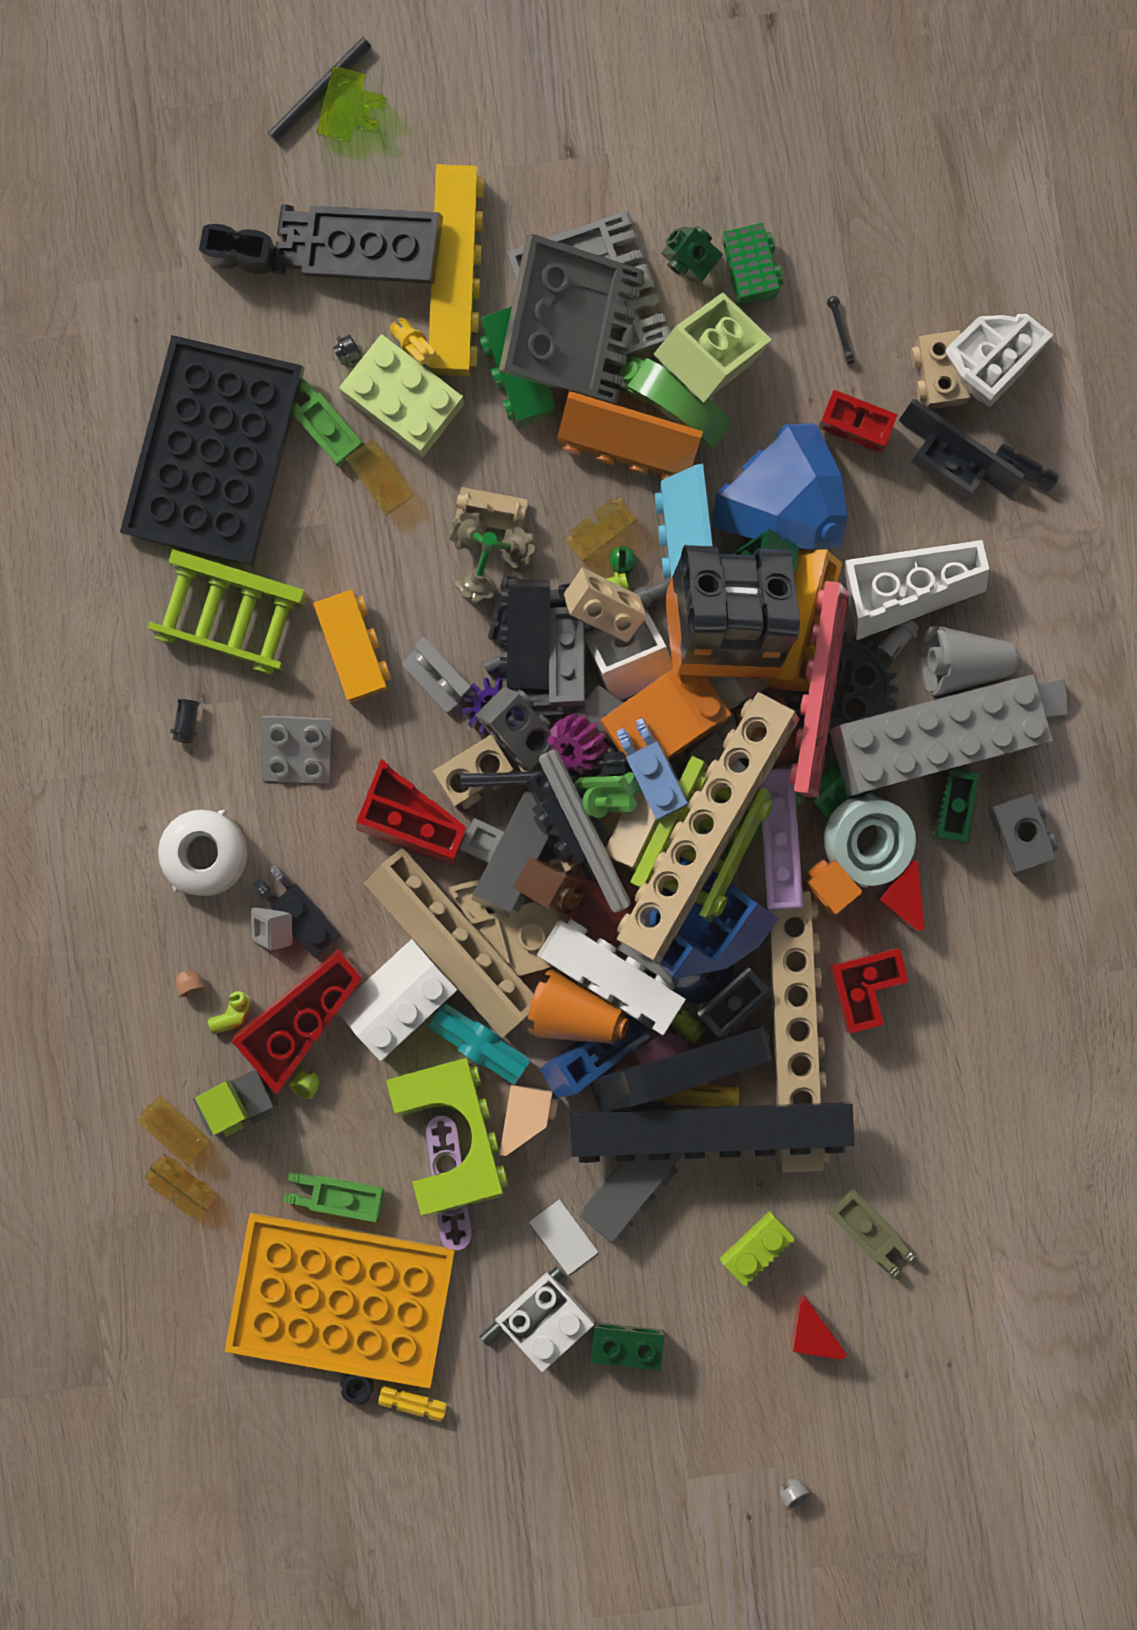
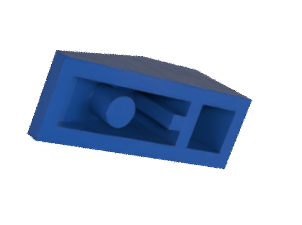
M625 1013V1018L629 1019V1026L623 1039H618L615 1044L577 1041L543 1065L539 1070L557 1098L577 1094L650 1037L643 1024Z

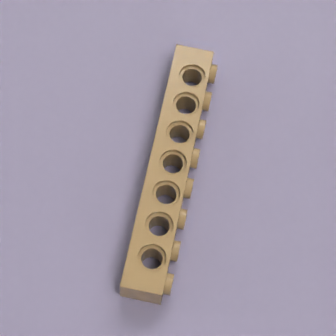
M759 692L754 700L750 698L745 703L740 717L743 718L736 730L732 729L726 736L723 743L725 750L719 761L714 760L709 766L705 778L708 779L701 792L697 790L693 794L688 804L690 812L684 822L679 821L674 827L670 836V840H672L670 847L666 853L661 852L653 865L654 875L648 884L645 882L640 887L635 897L637 902L631 915L627 913L622 918L618 926L617 932L620 934L617 940L658 964L664 958L799 721V717L794 710ZM758 727L766 728L767 734L763 740L759 742L750 740L751 732ZM737 759H749V766L745 771L740 773L733 772V764ZM723 788L731 789L732 794L727 802L722 804L715 802V796L719 790ZM704 819H712L714 827L711 832L704 835L699 834V823ZM689 849L695 850L696 859L694 862L686 866L681 865L680 857L682 853ZM670 880L678 881L677 892L672 896H664L663 886ZM652 911H659L661 914L660 922L655 927H646V916Z
M811 891L802 892L803 908L769 910L779 918L768 933L773 1043L776 1059H774L776 1104H793V1097L799 1091H807L810 1094L811 1103H821L820 1093L826 1092L825 1072H819V1058H824L825 1056L824 1038L818 1037L817 1023H823L822 1002H816L815 989L821 988L820 968H814V954H819L820 943L819 934L813 933L812 919H818V904L816 898L811 899ZM790 917H796L802 922L803 929L797 937H791L785 932L784 925ZM794 951L799 952L804 958V966L797 972L789 970L786 965L787 956ZM795 986L803 988L806 993L805 1002L800 1006H793L788 1001V992ZM796 1021L804 1022L808 1029L806 1037L800 1041L793 1040L789 1034L790 1026ZM798 1056H805L809 1061L808 1071L804 1075H795L791 1070L793 1059ZM825 1147L811 1148V1154L790 1155V1149H779V1170L782 1173L824 1171V1162L830 1161V1154L825 1153Z

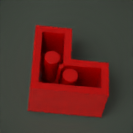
M893 948L828 965L845 1032L847 1033L884 1025L875 991L909 982L900 948Z

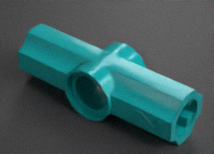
M444 1002L428 1026L432 1031L458 1047L457 1050L482 1067L484 1065L513 1085H515L531 1061L517 1049L503 1042L502 1038L490 1028L477 1020L476 1022L472 1021L446 1002Z

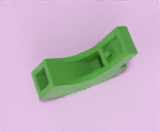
M630 355L625 366L617 374L623 378L621 387H616L618 390L651 405L677 424L703 431L700 443L712 449L716 447L733 422L710 398L703 403L697 396L691 394L687 386L672 372L648 358L643 361Z

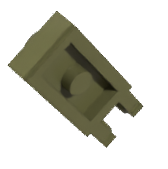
M853 1188L828 1211L876 1263L880 1262L897 1280L903 1274L893 1262H890L885 1257L886 1254L896 1247L908 1263L914 1265L918 1261L917 1257L901 1242L902 1238Z

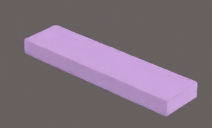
M792 768L770 770L761 786L768 790L772 796L771 802H773V808L765 822L762 821L768 910L803 908L795 785L790 784Z

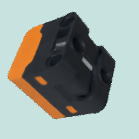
M683 546L681 557L666 594L671 658L675 675L775 679L793 643L798 639L800 631V615L792 557L789 550L756 549L753 555L719 554L717 546Z

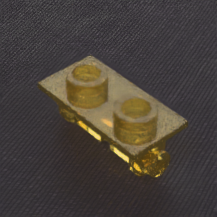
M620 496L615 500L613 498L609 499L606 504L594 512L598 519L597 523L593 524L587 517L576 527L568 531L570 535L565 540L569 548L583 562L598 554L602 548L619 535L624 534L628 528L638 522L637 518L627 509L626 503Z
M161 1095L152 1104L150 1103L137 1119L141 1126L186 1166H189L211 1141Z
M165 1154L150 1167V1171L144 1177L149 1181L148 1185L166 1199L174 1191L177 1192L179 1196L173 1204L191 1219L196 1217L200 1220L208 1210L207 1208L219 1196L211 1190L207 1183L195 1178L183 1168L181 1163L169 1158Z

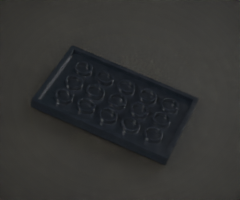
M171 335L120 533L154 543L253 566L305 368L302 365Z

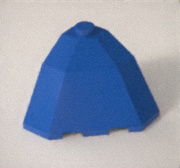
M814 423L784 424L775 433L777 438L764 451L759 449L742 467L743 472L730 485L726 483L716 493L712 526L752 539L771 529L781 535L782 539L786 538L795 543L798 548H842L847 520L842 475L818 426Z
M680 857L681 865L686 866L693 863L683 857ZM714 872L710 875L702 889L703 891L710 893L718 876L717 873ZM730 883L724 895L727 897V902L720 916H714L712 922L703 919L699 915L703 906L695 902L664 958L658 965L676 979L726 969L758 948L779 918ZM663 887L664 896L668 897L675 894ZM659 911L650 912V926L655 927L661 919Z

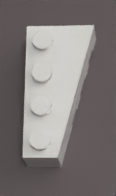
M979 540L845 560L844 584L845 589L850 593L848 603L856 639L859 640L985 592L989 565L983 541Z
M572 919L567 924L558 921L536 956L624 1010L625 1013L650 1029L664 1035L686 1000L672 991L675 986L659 975L653 979L643 973L646 967L629 956L624 961L614 954L617 948L605 940L599 938L597 942H594L586 937L585 934L588 930Z

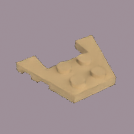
M559 858L549 860L551 865L565 872ZM577 866L568 875L578 881L579 867ZM479 879L449 887L451 895L471 925L517 976L553 967L536 955L558 921L567 924L570 919L575 922L577 920V909L571 911L570 915L548 909L538 902L524 904L519 913L513 910L509 918L497 912L488 914L487 907L472 900V895L479 883Z

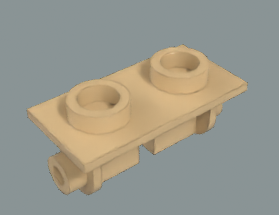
M461 487L456 503L457 511L455 518L459 519L462 511L469 514L478 512L482 516L481 520L488 524L487 527L514 531L516 527L523 528L528 499Z

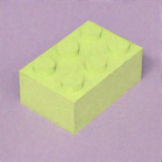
M721 293L675 326L654 355L662 362L665 369L672 372L687 386L691 394L697 396L704 403L748 369L772 339L724 293Z
M382 334L339 387L345 399L422 458L464 406L462 395L423 365H420L414 358Z

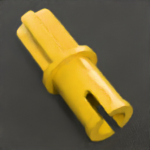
M397 319L403 326L401 328L394 321L390 326V334L400 343L401 349L412 356L420 365H432V359L436 357V351L426 342V336L423 332L415 330L407 319Z

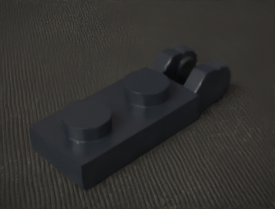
M275 864L270 869L272 875L287 891L277 898L268 884L260 878L254 885L270 902L272 910L291 914L292 933L309 953L316 958L337 940L341 934L298 884H293Z

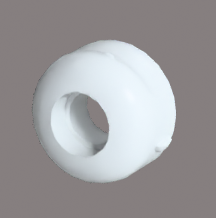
M192 810L179 815L164 830L158 848L159 864L163 874L172 884L175 893L183 891L197 896L217 895L232 887L242 876L248 856L247 843L239 827L226 817L227 811ZM207 836L216 843L218 857L211 867L199 870L190 864L187 858V849L194 839Z

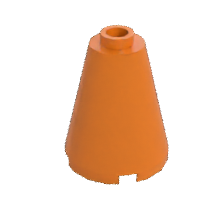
M551 969L545 973L550 978L547 983L539 982L528 1014V1019L534 1021V1029L528 1028V1033L531 1036L615 1044L618 1039L625 1037L629 1026V1019L625 1018L624 1010L559 971Z

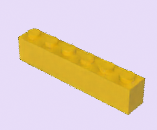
M436 164L434 212H439L443 216L435 282L431 284L429 345L436 351V357L432 359L433 364L428 366V370L434 375L470 377L471 367H477L478 346H472V333L479 332V312H473V299H480V278H474L475 265L481 266L482 245L476 244V232L483 231V211H477V198H484V177H478L477 166Z

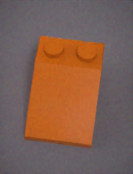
M672 669L604 716L599 722L618 750L624 752V757L627 759L628 755L623 749L617 731L624 728L630 734L632 742L638 751L647 746L643 737L638 732L636 721L644 718L655 740L660 742L669 760L721 728L732 714L706 676L675 675Z

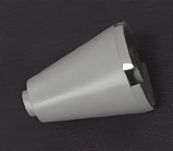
M941 626L929 627L922 640V646L928 647L927 657H920L921 674L926 690L933 691L931 695H943L1013 676L1015 670L1020 667V652L1018 649H1015L1012 642Z

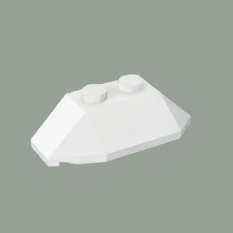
M1017 314L1016 317L1005 315L980 316L947 347L945 352L962 386L972 393L977 400L982 401L990 408L1021 376L1053 334L1028 314Z

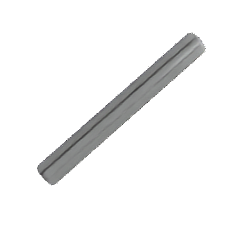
M551 750L542 754L539 757V762L611 910L619 912L631 905V901L590 817L584 811L583 802L558 751Z

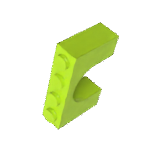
M464 1058L386 1080L393 1110L398 1117L429 1108L448 1107L464 1115L471 1128V1148L467 1157L459 1166L448 1172L412 1181L422 1217L426 1218L505 1196L503 1187L509 1186L504 1166L497 1167L494 1153L500 1152L495 1132L488 1133L485 1120L490 1119L491 1116L486 1098L479 1100L476 1086L482 1085L477 1065L470 1066L469 1060Z

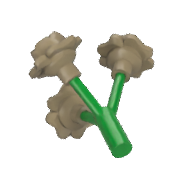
M462 511L459 519L454 518L451 520L452 530L448 536L449 540L455 542L454 545L457 550L466 548L474 551L478 543L482 544L483 551L477 569L471 570L468 573L458 574V581H456L454 586L460 591L463 599L467 602L478 604L483 600H491L493 592L496 590V586L490 582L489 576L484 571L490 552L494 549H500L503 551L501 560L508 562L512 568L518 569L521 564L523 566L530 564L531 556L537 549L533 544L534 535L526 533L522 527H516L514 531L507 530L504 540L499 542L493 532L485 533L488 524L481 520L482 516L480 513L469 514Z

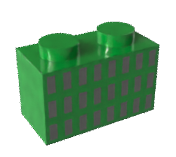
M764 223L724 231L721 241L737 306L777 297L780 289L779 285H783V276L780 265H774L771 253L775 252V243L772 233L765 231Z

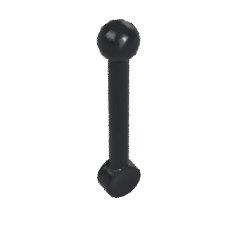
M831 296L827 299V306L832 309L844 351L845 362L847 365L854 363V358L838 308L840 300L836 296Z

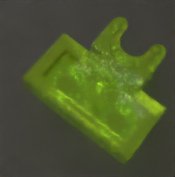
M332 66L316 131L317 135L351 143L354 127L376 134L380 133L379 122L369 118L367 114L372 108L384 109L387 106V98L383 95L364 90L366 74Z

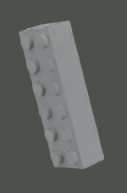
M1034 674L846 723L829 730L847 797L1053 741Z

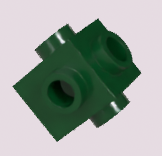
M698 226L675 229L666 240L667 246L661 253L669 261L667 266L680 277L686 276L689 280L704 281L723 256V253L710 242L712 240L711 235Z

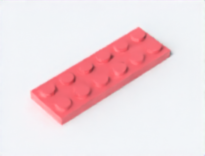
M826 581L825 590H820L818 593L817 611H821L819 625L815 624L813 627L811 638L812 645L816 646L814 660L809 659L806 670V680L811 682L809 694H804L801 702V715H805L804 728L798 729L795 748L800 750L798 764L792 765L790 784L795 785L794 791L803 796L819 798L850 595L842 584L838 582Z

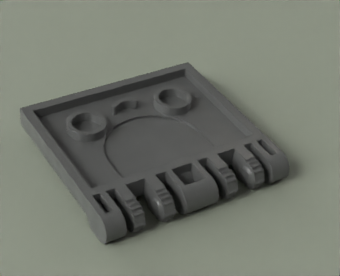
M535 234L527 235L499 372L565 392L571 391L618 406L620 391L600 385V383L621 387L623 378L604 372L603 366L604 362L617 367L625 366L627 357L607 350V348L618 351H629L634 328L630 324L613 319V317L624 320H634L636 311L631 308L616 304L617 297L638 300L640 290L631 286L641 287L645 272L639 268Z

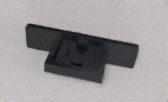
M916 399L910 402L899 419L903 425L926 440L911 462L966 501L974 493L982 479L1006 496L1012 497L1026 478V475L1012 464L997 456L986 446L968 436L957 426L951 424Z

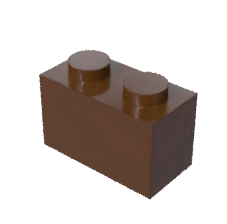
M530 857L513 888L548 909L570 915L571 911H575L580 906L584 898L583 890L586 885L555 866Z

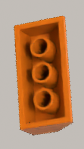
M569 391L557 436V444L563 445L562 450L567 453L581 456L582 452L596 455L595 460L600 463L613 466L616 461L628 465V470L633 473L647 475L649 471L661 475L660 480H664L693 466L703 431Z

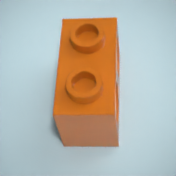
M823 859L805 873L809 879L803 885L809 892L811 891V895L817 899V902L828 915H836L862 893V890L836 860L827 863Z

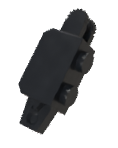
M544 770L526 781L537 804L532 808L536 814L534 820L539 829L544 834L548 833L555 844L553 850L560 861L563 863L567 862L569 866L577 865L588 880L596 882L597 879ZM576 788L580 798L582 799L584 797L583 794L581 793L579 788ZM590 817L605 847L609 835L598 818Z

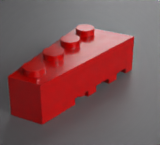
M339 948L233 1035L231 1042L275 1094L279 1092L293 1070L296 1069L310 1047L361 981L362 973L343 950Z

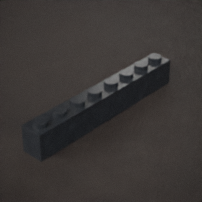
M851 1102L570 1112L572 1157H579V1163L600 1162V1156L614 1155V1161L616 1162L635 1161V1155L649 1154V1160H669L670 1153H684V1159L705 1158V1152L719 1151V1156L722 1158L741 1157L740 1151L754 1150L755 1156L776 1155V1149H790V1155L811 1154V1148L825 1147V1153L837 1154L846 1153V1147L855 1146L853 1103Z

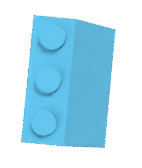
M703 464L694 465L662 480L660 493L654 494L656 514L663 513L664 525L658 526L660 546H666L667 558H661L663 579L670 578L671 581L684 545L712 546Z

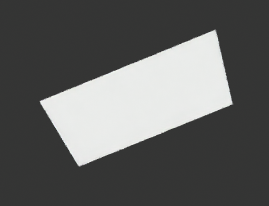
M560 1199L529 1222L568 1275L598 1253Z

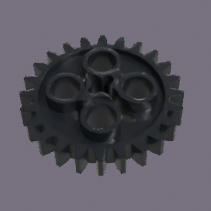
M846 632L843 634L836 685L842 681L846 662L848 659H851L853 665L846 682V688L851 691L843 695L837 718H833L831 715L829 730L839 725L888 713L885 707H892L897 704L895 700L889 698V694L899 691L898 687L889 685V681L897 677V673H887L886 671L892 664V660L881 662L879 658L884 650L880 649L875 653L870 651L873 644L872 640L862 646L860 645V639L857 640L856 636L852 642H848ZM864 668L871 673L872 682L870 685L862 686L855 680L857 669ZM836 688L834 693L832 710L839 693L838 689ZM792 691L795 692V696L788 699L787 703L798 704L799 708L795 712L797 716H801L802 698L804 694H809V692ZM856 701L862 706L863 713L861 718L852 719L846 714L845 705L847 702ZM804 721L800 726L801 728H804ZM828 732L827 743H828V742L830 741V739H831V736H830V733H829V732Z

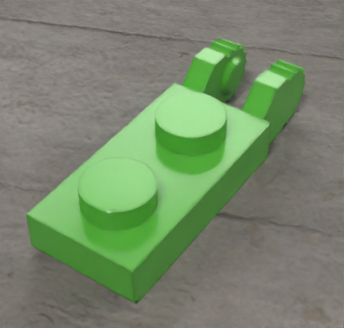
M302 378L300 390L310 400L302 407L296 403L293 415L339 468L364 447V444L319 392L316 393L306 380Z
M289 1172L288 1180L292 1181V1183L312 1185L314 1188L312 1198L301 1196L297 1193H286L284 1202L310 1207L309 1210L379 1222L385 1187L323 1175H316L315 1177Z

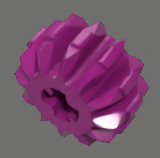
M576 713L566 716L563 720L560 719L550 730L551 734L547 739V742L552 746L551 750L558 751L568 773L576 771L581 775L597 767V761H602L603 753L608 748V745L603 741L606 734L598 731V722L590 723L587 714L579 717Z

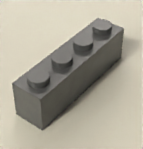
M528 786L472 895L473 901L507 918L510 917L513 910L519 913L527 898L526 895L513 888L530 857L538 860L543 849L550 852L554 844L549 834H544L534 820L536 814L532 808L537 804Z
M670 1153L669 1160H649V1154L635 1155V1161L620 1162L581 1210L579 1216L610 1242L613 1243L617 1237L623 1240L634 1226L631 1219L637 1211L641 1210L644 1213L656 1199L653 1191L660 1183L666 1186L677 1173L678 1169L674 1165L682 1155L684 1156V1153Z

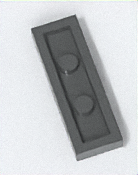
M568 607L550 608L549 703L551 708L586 706L585 622L570 615Z

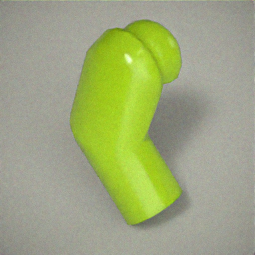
M242 991L233 992L229 997L230 1002L225 1014L208 1018V1025L212 1035L238 1028L244 1024L251 1009L249 996Z

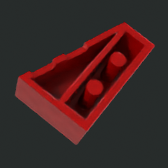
M380 760L356 820V830L454 866L466 834V826L435 801L430 800L415 788V785L409 780H405L390 768V765L384 760Z

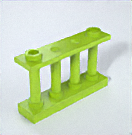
M172 549L168 563L177 568L175 573L178 574L163 624L160 625L149 621L147 628L156 633L154 639L174 645L177 639L254 663L253 670L268 675H273L274 670L283 672L285 666L281 662L274 660L289 610H293L294 605L304 607L307 597L305 590ZM196 575L209 578L208 584L211 586L196 633L192 635L176 630V626L191 579L195 580ZM229 585L242 588L241 594L244 596L227 646L208 640L223 591L224 589L228 590ZM265 595L275 599L273 604L276 605L261 655H256L241 650L256 600H260L261 596Z
M694 756L691 757L679 781L688 802H690V799L697 790L702 791L708 780L705 778L709 766ZM762 787L751 803L748 815L741 829H737L730 840L734 843L726 860L722 861L719 859L713 870L718 876L710 893L702 890L696 900V903L703 906L699 915L709 922H712L714 916L719 917L724 910L727 902V897L724 895L760 821L765 822L772 811V796L768 790ZM723 788L717 792L716 796L728 801L732 791L731 789ZM688 806L660 820L630 881L635 887L640 889L645 882L648 884L655 873L653 865L661 852L666 853L672 843V840H670L671 833L679 821L684 822L690 812ZM704 819L698 826L711 832L714 827V821L712 819ZM693 849L686 850L682 853L681 857L694 862L696 851ZM670 880L663 887L676 893L679 886L678 881Z

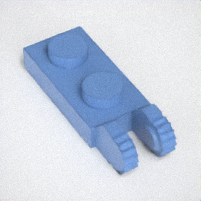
M644 718L636 721L638 732L647 744L646 747L637 751L630 734L624 728L618 730L617 735L628 755L626 758L656 820L659 821L688 806L689 802L660 742L655 740Z

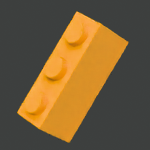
M351 589L314 602L313 604L347 701L352 703L387 691L386 681L392 679L385 660L379 662L374 649L380 648V644L374 628L367 630L363 617L368 616L369 613L363 596L356 597Z

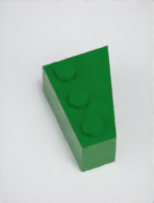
M511 306L481 317L484 336L479 337V341L485 357L491 355L496 368L490 369L496 388L503 387L507 400L502 401L508 421L515 419L519 428L556 415V406L549 386L499 372L512 309Z

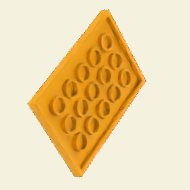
M251 1212L249 1213L224 1352L431 1388L455 1250L444 1246Z

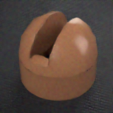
M187 970V973L182 971L176 977L175 987L179 998L198 994L205 989L201 976L194 970Z

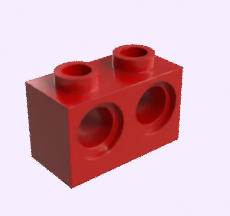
M833 389L818 428L821 431L881 454L888 442L898 414Z

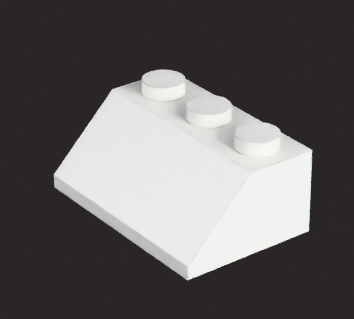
M411 939L344 1002L338 1013L356 1036L382 1061L458 989L417 943Z

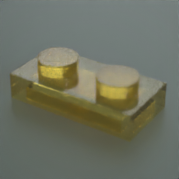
M374 439L346 457L349 465L385 515H388L414 497Z

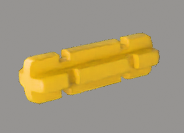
M383 1386L378 1399V1403L381 1406L388 1408L396 1406V1410L420 1417L427 1415L429 1416L428 1419L441 1422L444 1419L447 1408L445 1402L435 1399L431 1402L428 1401V1397L403 1390L401 1393L396 1392V1388Z

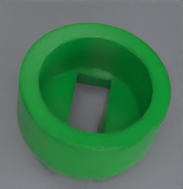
M618 546L609 555V566L612 571L618 572V574H627L635 567V553L629 547ZM619 551H626L625 568L618 567L620 561Z

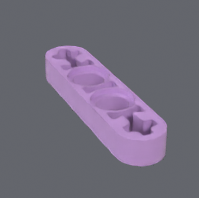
M448 1115L435 1116L426 1127L432 1176L441 1174L437 1168V1161L441 1156L449 1155L453 1157L457 1166L463 1162L458 1126L455 1120ZM438 1121H444V1125L447 1127L451 1126L452 1132L446 1135L447 1145L454 1143L455 1150L443 1149L435 1153L434 1146H441L440 1136L437 1134L433 1135L432 1129L438 1127ZM469 1206L437 1214L440 1238L444 1246L457 1251L465 1248L472 1237ZM463 1212L464 1219L458 1218L457 1223L459 1230H465L466 1235L461 1237L460 1243H454V1239L447 1238L446 1233L452 1230L451 1219L444 1221L443 1215L454 1216Z

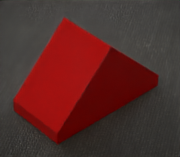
M910 861L905 870L893 879L876 899L913 931L924 930L918 861Z
M804 1295L798 1297L790 1345L792 1351L841 1360L848 1356Z

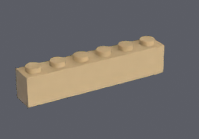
M403 847L382 863L364 882V885L501 1038L529 1014L534 996L531 990Z

